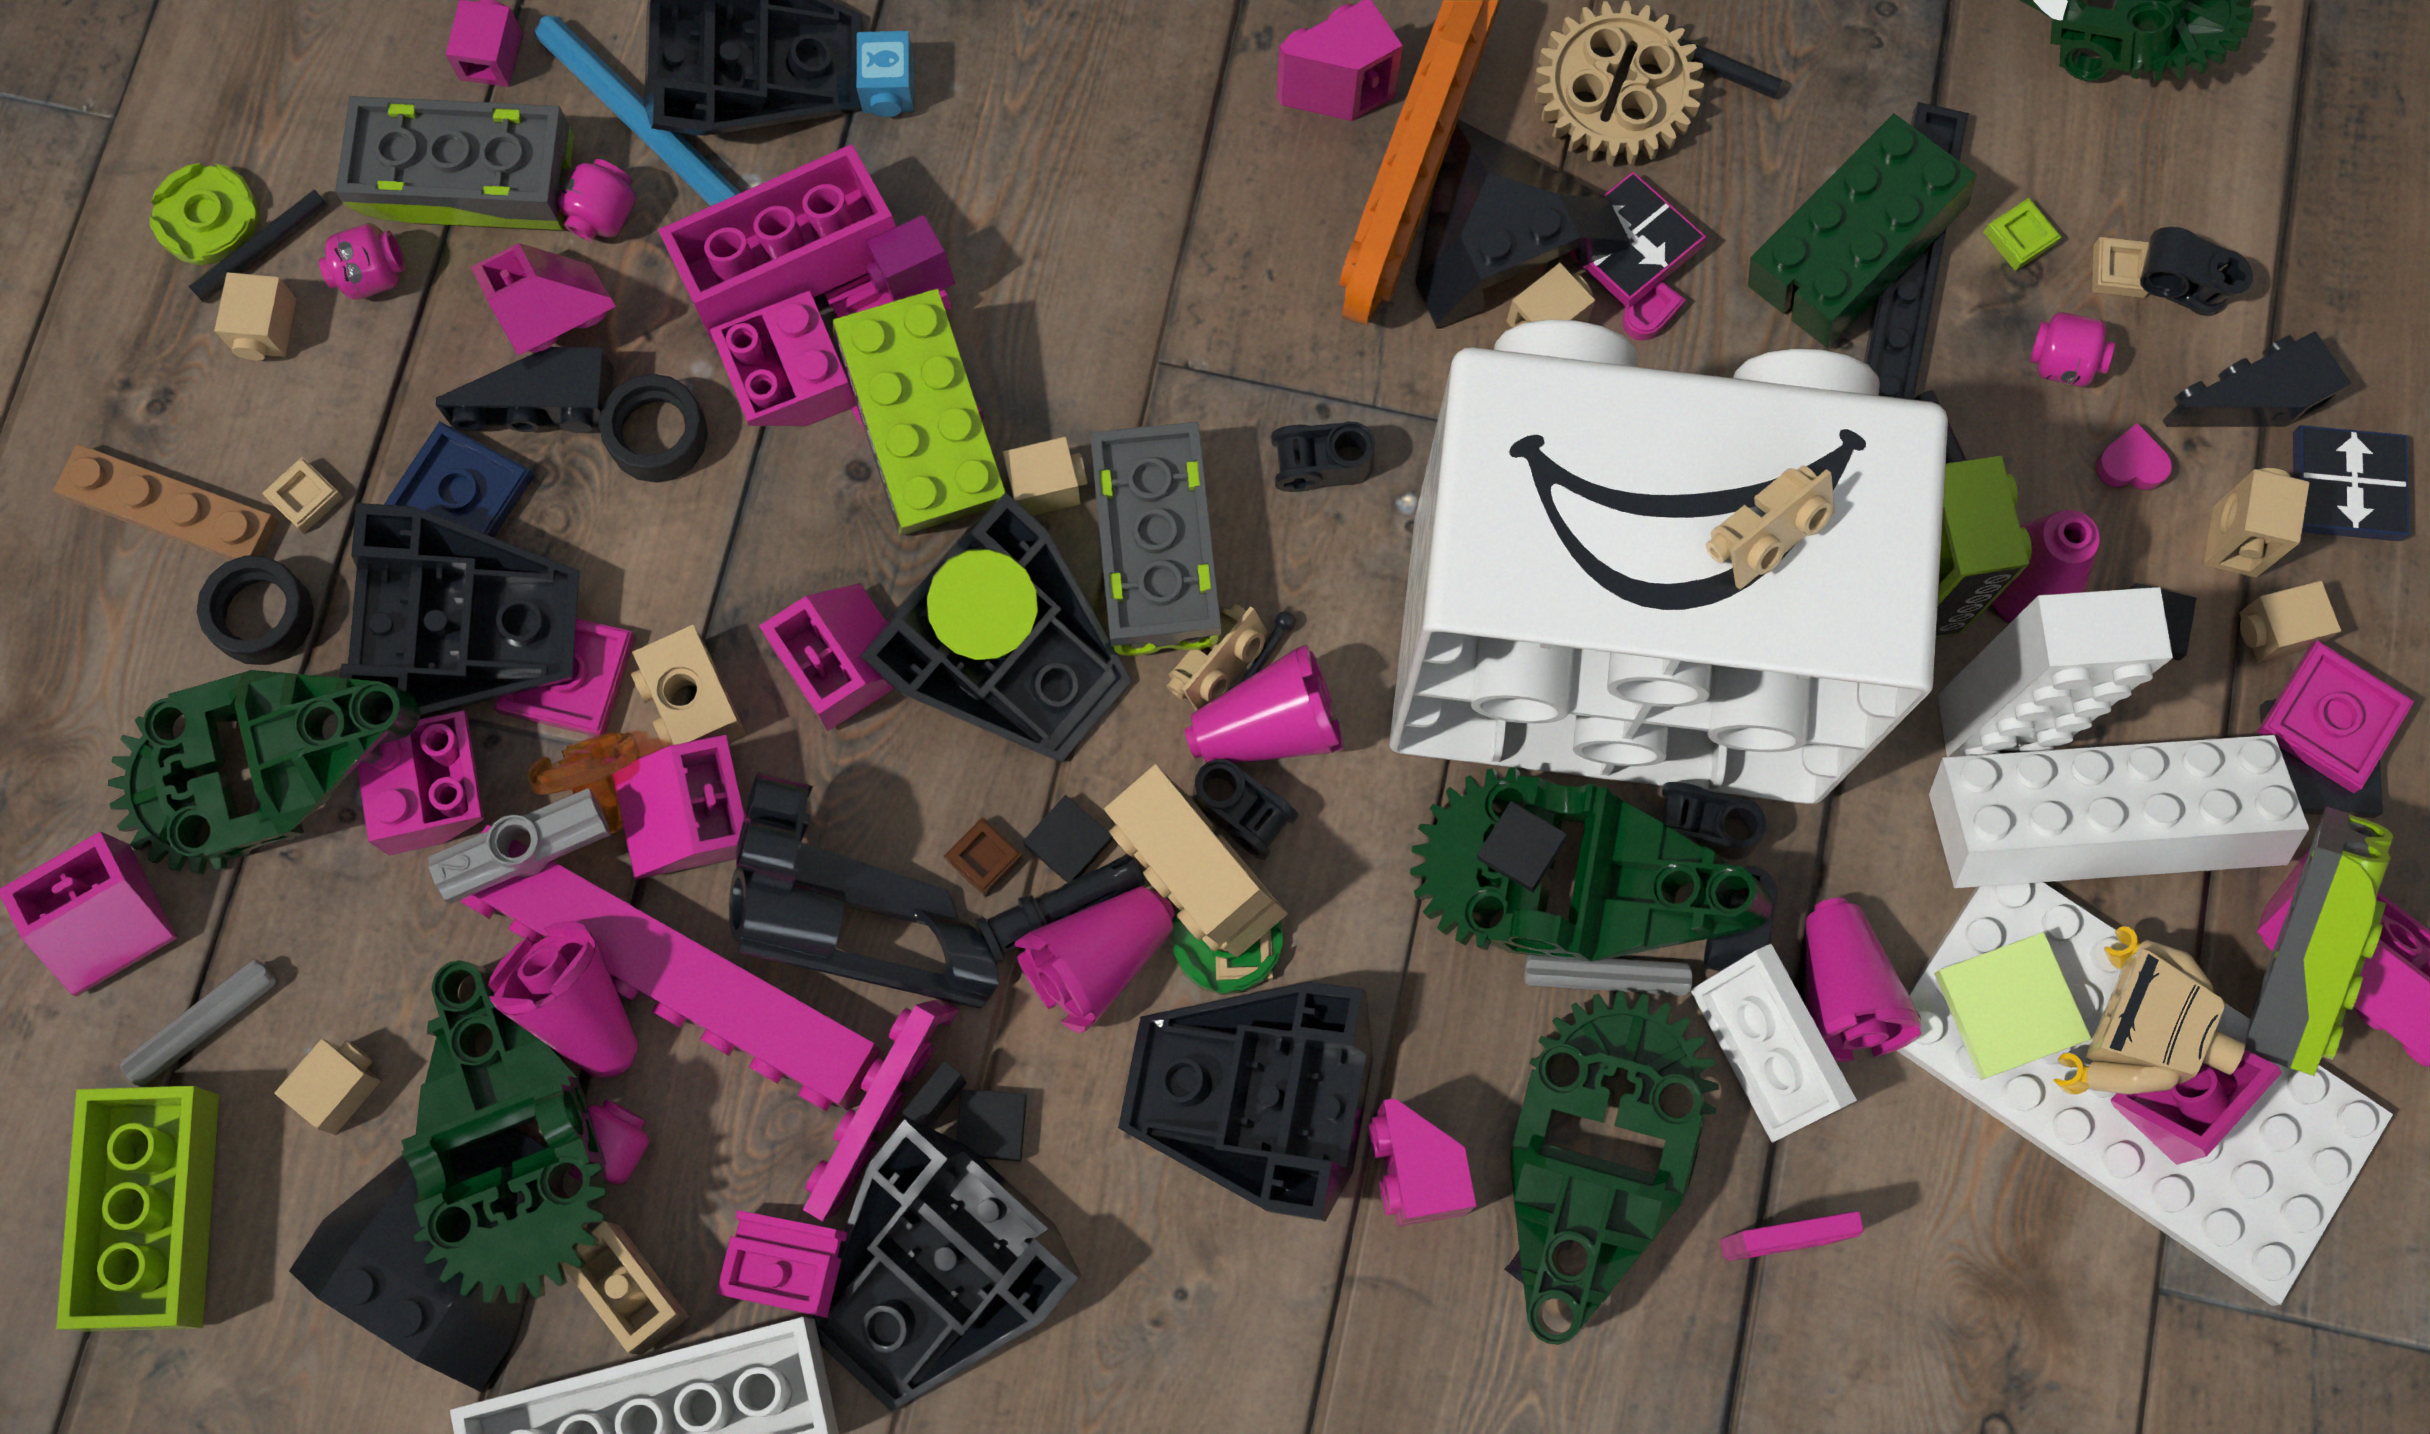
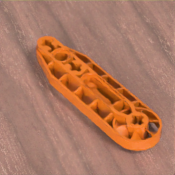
M1443 0L1342 269L1339 286L1346 288L1342 318L1368 326L1381 301L1390 302L1393 297L1402 268L1411 249L1493 27L1501 0Z

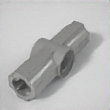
M587 788L524 816L509 815L500 818L494 822L489 831L427 857L429 861L428 868L444 901L450 905L515 876L528 877L538 874L545 869L550 861L610 836L609 825L593 791ZM520 835H530L531 843L526 853L520 857L510 858L508 850L511 842Z

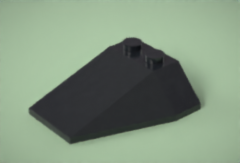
M648 0L644 106L651 129L707 136L859 111L861 103L857 92V32H862V14L831 0Z
M1004 493L951 546L888 617L859 656L900 694L1058 762H1063L1132 681L1119 656L1114 651V647H1111L1110 640L1047 529L1007 493ZM990 549L1010 555L1026 569L1036 589L1038 612L1031 633L1017 649L999 658L975 660L954 653L938 639L928 619L927 595L933 576L948 559L966 550Z
M356 503L351 556L357 571L348 664L341 663L340 678L379 681L406 691L416 699L419 705L420 718L572 680L580 579L579 570L416 507ZM390 697L383 700L378 706L377 720L379 723L386 722L392 714L393 702Z
M1305 982L1141 1016L1118 1128L1267 1212L1326 1222L1353 1173L1373 1055L1366 990Z
M907 1118L895 1130L867 1167L844 1232L848 1233L846 1241H841L837 1258L841 1259L828 1317L813 1315L812 1319H815L820 1345L892 1412L1045 1321L1082 1275L1056 1225L971 1147Z
M513 1128L454 1151L451 1156V1162L458 1183L498 1167H509L512 1177V1162L547 1149V1147L520 1130ZM401 1155L322 1220L289 1272L317 1299L415 1361L479 1392H484L517 1341L530 1291L524 1283L520 1303H509L504 1286H502L495 1303L483 1302V1282L471 1296H464L460 1294L463 1273L450 1283H443L439 1279L448 1261L445 1259L433 1265H427L424 1258L433 1249L434 1245L430 1241L415 1242L414 1235L424 1228L420 1227L414 1208V1203L418 1199L416 1181L409 1164ZM517 1193V1201L509 1205L511 1213H517V1206L525 1202L524 1194ZM464 1209L458 1212L452 1224L453 1233L459 1241L465 1238L471 1226L470 1217Z

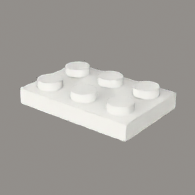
M1772 944L1755 950L1691 989V993L1772 1143L1857 1101Z

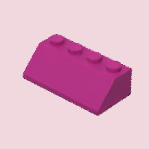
M2310 848L2263 909L2257 933L2261 935L2263 942L2272 952ZM2378 891L2377 901L2386 903L2380 922L2383 927L2372 958L2366 957L2360 975L2363 976V980L2354 1007L2359 1017L2367 1025L2379 1031L2384 1029L2402 1043L2403 1048L2413 1060L2422 1066L2430 1067V930Z

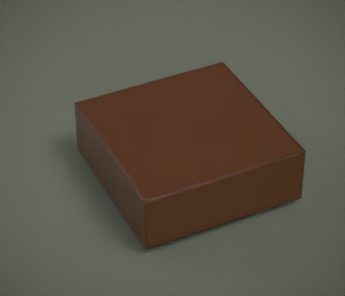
M982 817L944 855V859L980 894L986 897L1023 859V855Z

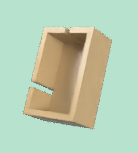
M1156 764L1104 808L1116 824L1109 830L1112 837L1129 856L1132 857L1134 855L1146 868L1143 874L1158 893L1164 898L1168 897L1181 910L1177 916L1192 935L1199 941L1202 939L1214 952L1222 946L1238 958L1288 914L1222 834L1216 836L1213 833L1217 829L1216 826L1191 796Z

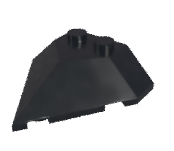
M1458 119L1438 173L1415 281L1416 287L1436 329L1484 309L1483 289L1572 251L1575 252L1581 266H1585L1629 247L1630 240L1609 198Z

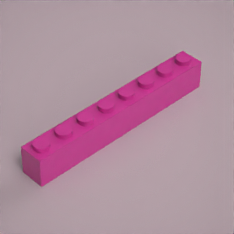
M487 824L482 833L489 831L492 826ZM514 839L509 846V857H520L526 853L529 847ZM550 861L545 869L536 875L528 877L515 876L461 900L462 904L488 919H491L495 911L512 919L513 922L508 930L523 939L528 937L533 945L542 940V938L550 936L544 928L554 923L574 921L585 925L597 943L617 993L631 1001L634 1000L638 992L657 1002L651 1012L680 1029L686 1020L705 1030L700 1040L727 1056H730L734 1048L753 1057L748 1067L776 1084L780 1082L783 1075L802 1085L797 1095L825 1112L828 1111L832 1103L844 1110L848 1109L861 1087L865 1075L881 1053V1050L875 1043L554 861Z

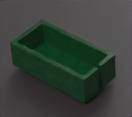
M1893 113L1750 257L1748 287L1782 314L1791 307L1793 284L1799 287L1795 292L1791 321L1828 349L1969 206L1977 174Z

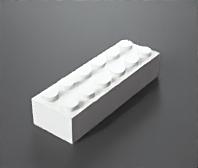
M2161 588L2037 596L1937 695L1947 757L2056 750L2061 745L2072 742L2073 736L2079 731L2090 728L2092 726L2091 722L2098 716L2109 713L2111 706L2117 701L2131 696V690L2136 686L2150 681L2153 678L2152 674L2173 658Z
M2275 735L1944 757L1941 760L1929 793L1954 888L2288 865L2309 830Z
M807 1317L796 1318L450 1410L454 1434H839L815 1319Z

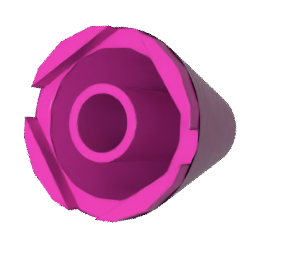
M2063 510L2019 524L2020 528L2024 527L2030 536L2031 558L2029 565L1991 603L1998 611L1996 615L2003 621L2011 623L2039 595L2086 592L2100 541L2099 531L2091 518L2079 511Z
M1308 645L1296 648L1191 714L1192 725L1184 729L1193 757L1195 759L1203 757L1206 763L1215 759H1224L1232 763L1329 754L1344 749V741L1338 719L1329 720L1333 718L1330 705L1333 701L1317 659L1313 651H1309Z
M1140 886L1026 933L1015 941V947L1025 948V951L1018 955L1017 959L1029 984L1044 1005L1050 1009L1058 1004L1068 1014L1060 1022L1078 1034L1083 1033L1099 1020L1173 932L1171 919L1175 916V912L1169 900L1162 897L1156 889L1151 892L1147 888Z
M1831 898L1816 904L1814 907L1815 911L1806 918V1008L1814 1019L1835 1061H1855L1852 1050L1871 1047L1873 1057L1885 1055L1906 1047L1917 1040L1921 1035L1919 1028H1922L1921 1017L1862 908L1857 904L1848 903V900L1845 898Z
M574 921L554 923L544 928L550 936L534 945L528 937L518 943L499 962L490 977L488 986L493 990L494 997L489 996L493 1005L501 1013L592 1077H615L625 1072L634 1061V1056L638 1049V1040L597 943L585 925Z

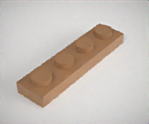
M76 444L52 490L60 498L228 560L242 556H261L278 523L271 514L79 444Z

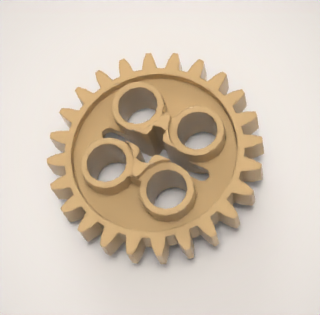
M1604 1L1600 16L1595 17L1589 8L1583 7L1580 24L1570 17H1566L1562 27L1563 34L1556 31L1550 33L1549 48H1542L1538 61L1542 67L1536 69L1534 83L1541 85L1537 88L1535 103L1547 104L1542 111V122L1558 120L1552 134L1555 139L1567 133L1572 136L1568 151L1573 152L1584 144L1588 146V161H1592L1599 151L1606 152V160L1609 166H1613L1617 153H1624L1628 163L1634 165L1638 150L1642 149L1649 159H1655L1658 151V142L1670 150L1673 148L1676 140L1675 133L1681 135L1687 133L1691 123L1688 118H1695L1700 103L1695 99L1701 97L1704 89V83L1697 81L1701 75L1703 64L1690 62L1697 49L1695 44L1679 45L1685 32L1683 27L1670 33L1666 30L1669 15L1665 14L1656 22L1649 20L1650 6L1645 5L1637 16L1631 14L1629 1H1624L1620 13H1613L1609 3ZM1634 45L1637 51L1630 64L1626 80L1622 85L1610 120L1604 122L1600 116L1607 103L1611 86L1615 82L1627 47ZM1598 47L1606 48L1613 53V56L1600 57L1592 49ZM1645 64L1655 65L1662 73L1656 75L1649 74L1641 66ZM1582 91L1589 92L1597 100L1594 102H1583L1574 94ZM1630 108L1637 109L1644 114L1645 118L1639 120L1631 119L1623 111Z

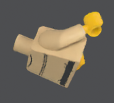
M2126 926L2119 927L2115 931L2118 940L2129 946L2119 951L2107 946L2104 947L2111 964L2117 969H2121V972L2085 1056L2094 1062L2086 1066L2076 1055L2063 1053L2059 1056L2058 1062L2065 1067H2077L2076 1076L2070 1080L2053 1079V1081L2064 1092L2071 1095L2081 1094L2089 1087L2094 1091L2138 1094L2171 1090L2177 1084H2182L2194 1078L2199 1072L2202 1063L2231 1075L2241 1061L2245 1050V1043L2216 1030L2225 1008V1002L2221 997L2214 994L2212 983L2193 957L2185 951L2150 940L2140 943L2133 929Z

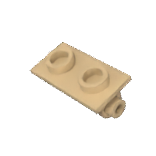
M1804 465L1797 470L1788 468L1780 477L1754 497L1755 505L1764 511L1766 515L1761 518L1744 505L1711 531L1712 539L1706 543V549L1718 563L1722 564L1727 559L1732 561L1735 585L1738 589L1741 590L1759 574L1764 575L1773 570L1788 550L1807 535L1811 536L1818 533L1827 524L1831 515L1835 513L1830 471L1826 469L1817 477L1810 468Z
M1234 604L1230 610L1223 608L1220 612L1221 636H1218L1216 644L1209 647L1212 651L1206 655L1199 650H1189L1174 670L1169 673L1171 680L1166 685L1167 689L1181 700L1187 697L1195 711L1226 693L1230 688V684L1244 667L1258 657L1264 643L1270 637L1255 609L1251 606L1247 611L1238 604Z

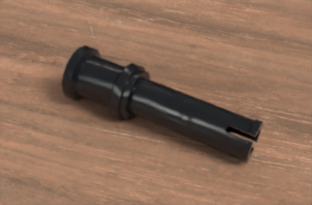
M1124 854V856L1080 876L1037 898H1034L1033 895L1028 897L1023 895L1018 898V905L989 919L980 916L975 919V923L997 965L1004 961L1005 954L1019 948L1015 947V941L1026 933L1144 886L1145 883L1136 861L1128 854Z

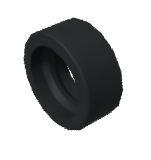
M646 374L632 377L614 388L603 403L599 419L603 444L619 468L637 480L658 483L676 479L692 469L704 453L708 436L705 416L687 386L670 376ZM658 401L671 403L676 406L682 413L685 422L684 434L676 445L663 453L650 456L640 455L629 449L624 442L622 430L624 423L632 412L644 404Z
M242 556L225 562L209 575L199 592L196 613L202 632L227 656L244 664L267 665L285 659L302 645L312 628L314 607L309 590L284 564L266 556ZM260 581H268L277 585L284 592L286 598L285 613L278 625L266 635L252 640H243L234 636L227 628L225 622L227 608L234 596L246 586Z

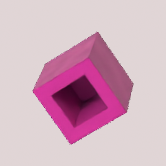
M459 0L445 54L459 80L510 87L523 34L510 6H505L495 0H479L478 2Z

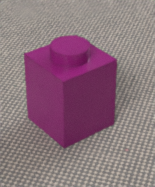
M925 215L919 216L866 241L873 259L872 263L865 265L868 275L877 293L880 295L888 291L893 302L934 289L941 291L955 285L946 253Z

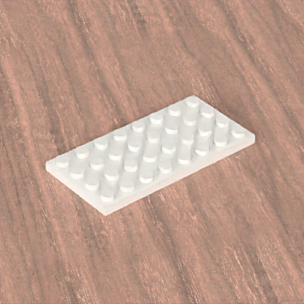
M2044 882L1976 887L1908 991V995L1921 1017L1922 1028L1919 1027L1921 1035L1917 1040L1896 1051L2271 1306L2281 1305L2393 1114L2320 1065H2318L2315 1076L2273 1063L2279 1066L2282 1074L2210 1154L2204 1158L2176 1165L2113 1106L2110 1099L2116 1093L2094 1091L2089 1087L2081 1094L2071 1095L2064 1092L2053 1081V1079L2070 1080L2076 1076L2077 1067H2065L2058 1062L2059 1056L2063 1053L2076 1055L2086 1066L2094 1062L2085 1056L2121 972V969H2117L2111 964L2104 947L2107 946L2119 951L2126 949L2129 945H2125L2118 940L2115 929ZM2044 932L2092 1039L1980 1081L1934 973L1940 969ZM2225 1003V1008L2216 1030L2244 1043L2250 1019Z

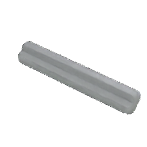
M1528 955L1524 964L1525 983L1529 986L1684 996L1691 991L1692 969L1687 963L1611 958L1589 962Z
M258 960L250 961L125 1057L120 1063V1068L126 1078L134 1085L145 1086L271 989L276 983L273 973L264 963Z

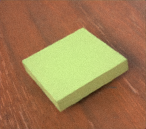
M2044 932L1940 969L1934 973L1980 1081L2092 1039Z

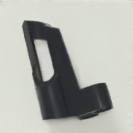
M758 772L752 785L736 846V869L733 873L729 894L730 930L734 941L739 942V953L981 1009L990 1000L1000 984L998 970L993 955L979 932L967 921L958 918L948 890L802 843L810 821V815L805 814V810L813 786ZM845 906L928 926L942 947L946 962L945 975L837 950L835 945L839 936Z

